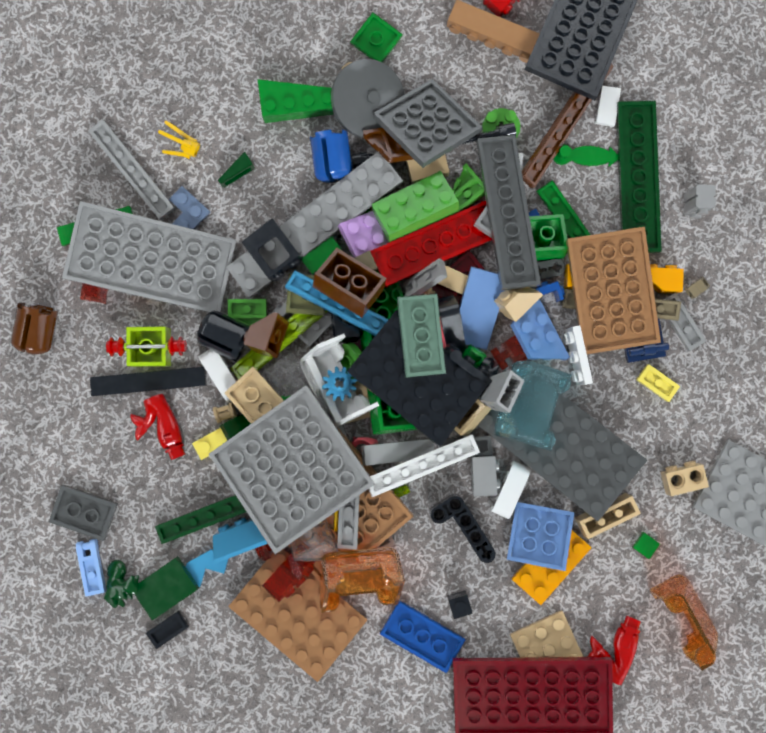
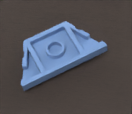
M540 299L516 322L512 321L510 324L527 359L567 360L570 358Z

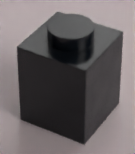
M465 590L447 595L454 619L473 614Z

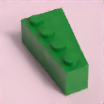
M257 79L264 123L334 115L331 105L332 88Z

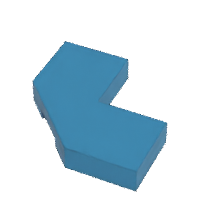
M213 549L187 562L186 568L200 587L206 569L224 574L229 559L215 564Z

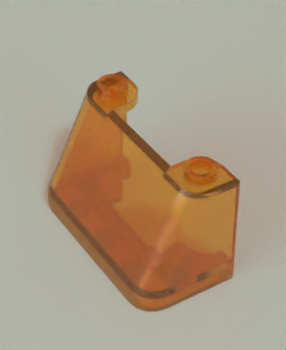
M392 547L330 552L323 555L320 577L321 613L335 611L339 606L340 596L376 593L378 601L383 605H398L405 583L398 551Z
M675 575L649 589L653 597L662 600L669 611L673 613L684 612L693 632L686 635L687 644L682 648L686 658L702 671L713 665L716 660L718 633L690 581L683 575Z

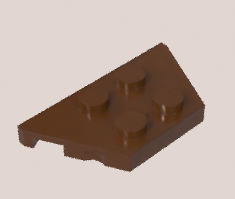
M383 128L363 130V138L388 163L413 160Z

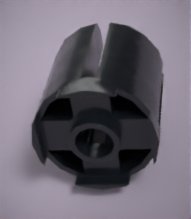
M212 310L203 318L196 335L197 341L201 346L236 362L244 347L245 332L249 330L250 326L219 311Z

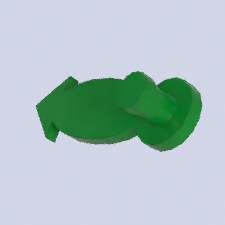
M563 144L553 161L558 165H566L573 161L584 166H600L608 163V167H610L618 160V154L611 147H609V151L596 146H581L571 149L568 145Z

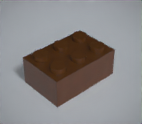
M336 248L315 273L312 287L363 318L383 292L387 278Z

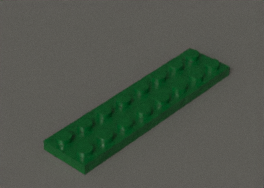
M656 101L617 102V142L621 230L645 227L648 253L662 252Z

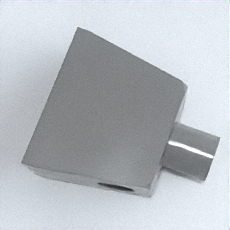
M512 370L491 376L492 382L480 395V401L492 410L505 413L511 412L525 382Z

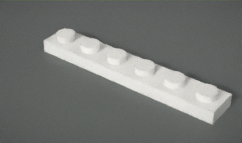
M473 434L370 476L375 485L369 488L371 497L480 453Z

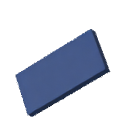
M398 600L380 632V635L446 674L453 663V658H456L466 640L464 637Z

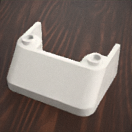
M344 334L317 344L300 359L302 371L314 396L336 428L379 406L378 402L370 405L367 397L361 394L356 395L352 391H349L352 395L351 398L345 395L343 402H341L340 397L333 401L332 394L326 397L328 389H322V386L327 384L323 381V377L329 378L328 370L334 373L337 366L339 371L342 372L343 366L340 361L343 359L344 349L339 342L345 338ZM337 380L336 387L340 386L342 388L343 382Z

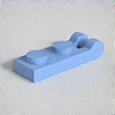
M95 538L85 543L84 541L77 542L76 551L85 597L105 593L107 590L98 540ZM90 549L91 555L86 556L85 551Z

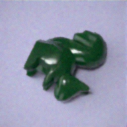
M113 560L107 568L109 579L104 599L113 608H116L118 605L125 607L126 603L123 599L127 600L129 598L132 600V595L138 592L139 575H131L126 581L124 579L127 573L125 563L120 560Z

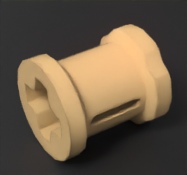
M232 402L219 408L213 407L217 423H221L222 420L231 417H237Z

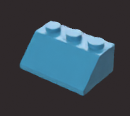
M243 517L235 521V524L232 526L225 524L218 528V532L213 535L215 564L268 544L251 518L246 520Z

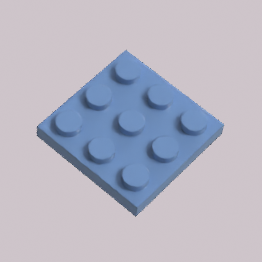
M517 502L507 560L566 571L574 512Z

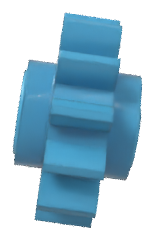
M337 366L334 373L328 370L329 378L323 377V381L327 384L322 386V389H328L326 397L332 394L333 401L340 397L341 402L344 401L345 395L351 398L352 395L349 391H356V387L352 385L357 380L351 379L352 376L346 374V367L342 369V372L339 371ZM337 380L343 382L342 388L340 386L336 387Z

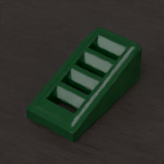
M246 152L242 153L218 179L222 187H227L254 170L255 167Z

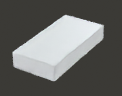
M602 85L595 124L615 126L617 102H619L621 88Z

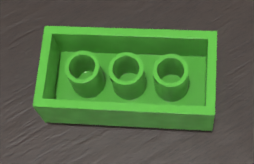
M441 171L371 204L373 213L388 242H392L459 212V201Z

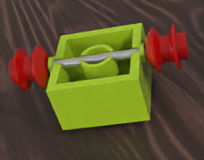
M126 327V343L122 337H119L118 341L110 337L109 341L106 342V351L111 357L115 353H118L121 357L126 351L127 366L130 367L171 366V356H174L175 352H179L180 356H182L183 352L187 350L186 340H183L182 336L179 337V340H175L171 336V328Z

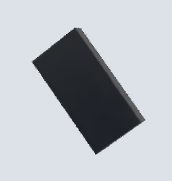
M178 610L145 634L154 647L158 649L187 629L189 625Z

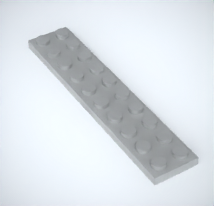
M376 152L282 224L280 229L297 252L304 257L328 238L339 232L338 225L340 223L360 216L372 206L371 204L381 200L402 184L403 180L391 164L379 152ZM276 237L259 249V253L271 269L277 268L289 258V253ZM248 251L227 266V269L249 298H252L272 283Z

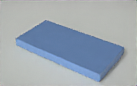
M472 266L470 268L459 305L465 345L471 344L474 347L485 350L488 348L499 312V307L494 300L501 292L505 291L500 289L499 276L496 272Z

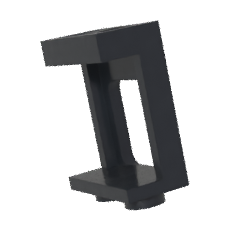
M273 218L242 241L250 255L272 282L282 279L286 271L299 266L300 261L303 259ZM276 237L289 253V258L277 268L271 269L259 253V249Z

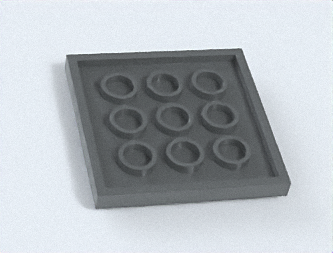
M433 79L373 113V119L422 168L479 134L482 130V126Z

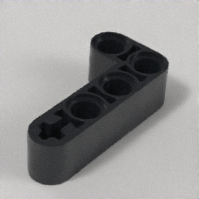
M454 295L438 298L439 315L446 345L454 343L463 354L466 350L458 302Z
M449 495L431 507L430 517L433 522L441 524L452 517L455 519L482 562L490 563L495 559L496 553L459 495ZM452 499H458L460 501V504L457 508L450 507V501ZM437 509L444 511L443 516L439 519L433 516L434 511ZM462 516H470L468 524L460 523ZM473 532L480 533V538L476 541L471 540ZM482 544L489 551V556L487 557L483 555L484 553L480 548Z

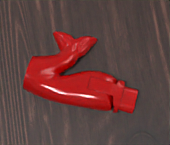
M163 393L144 400L146 415L144 417L130 415L131 421L137 426L135 431L136 440L138 441L147 432L157 416V437L161 447L167 449L165 453L169 454L171 460L185 455L183 449L185 445L182 443L183 440L178 422Z
M627 615L624 623L620 624L622 627L617 629L613 639L615 662L612 660V681L620 686L623 684L632 665L637 650L639 633L641 632L638 630L641 621ZM591 636L590 645L592 652L587 657H611L604 650L603 646Z

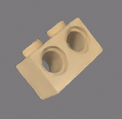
M696 461L685 462L684 466L677 468V465L665 468L666 471L660 472L665 493L669 496L709 487L704 465L696 463ZM692 471H695L696 477L695 479L691 480L690 473ZM674 475H676L678 480L677 483L673 485L671 483V478Z

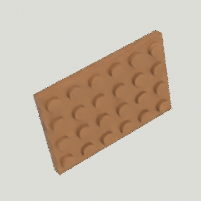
M645 227L566 239L578 326L580 325L586 354L661 343Z
M282 549L277 554L273 552L228 606L317 682L367 621L366 617L330 587L326 590L310 570L285 549Z

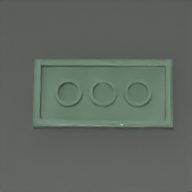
M437 294L397 297L405 378L446 374Z

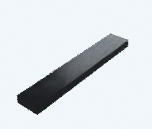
M204 367L90 377L91 396L207 386L206 370Z

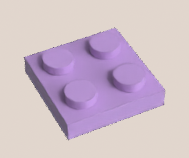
M373 211L338 225L353 258L389 243Z

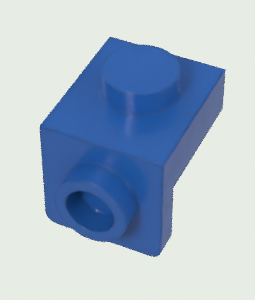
M548 281L543 282L535 289L541 292L542 295L553 292L556 302L564 300L565 292L558 281L548 284Z

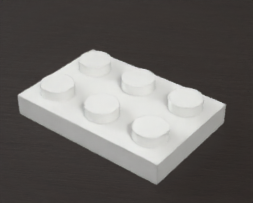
M579 325L565 329L563 340L565 345L569 347L568 354L570 358L568 362L572 363L574 370L571 371L572 380L577 385L592 384L593 381L581 327Z

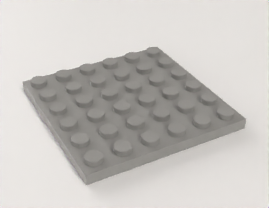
M307 385L209 453V456L274 554H277L375 485Z

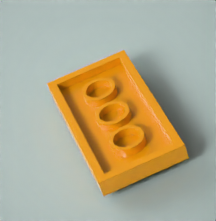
M572 530L566 571L524 563L511 579L537 603L542 605L592 547Z

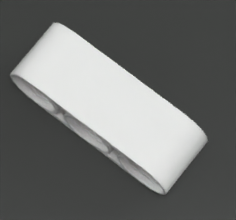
M207 350L198 356L199 360L223 398L229 403L231 400L224 393L238 380L233 372L231 373L227 368L229 366L223 356L221 357L212 350Z
M514 460L510 464L512 465L510 471H507L503 479L502 489L496 495V502L491 507V512L507 519L511 517L531 472V468Z

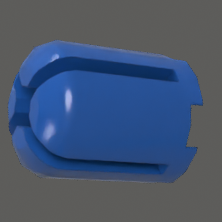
M331 130L316 132L314 138L310 136L314 175L318 180L333 183L337 179L340 181L352 172L347 131L342 130L341 134L333 133Z

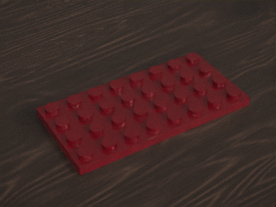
M611 657L453 658L455 733H613Z

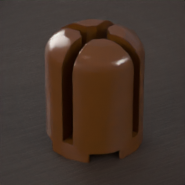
M19 302L11 336L12 346L21 352L26 350L29 354H44L48 352L52 347L58 311H53L51 307L38 304L37 306L30 305V307H26L25 303Z

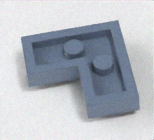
M183 186L169 199L183 212L172 223L174 225L195 230L211 213Z

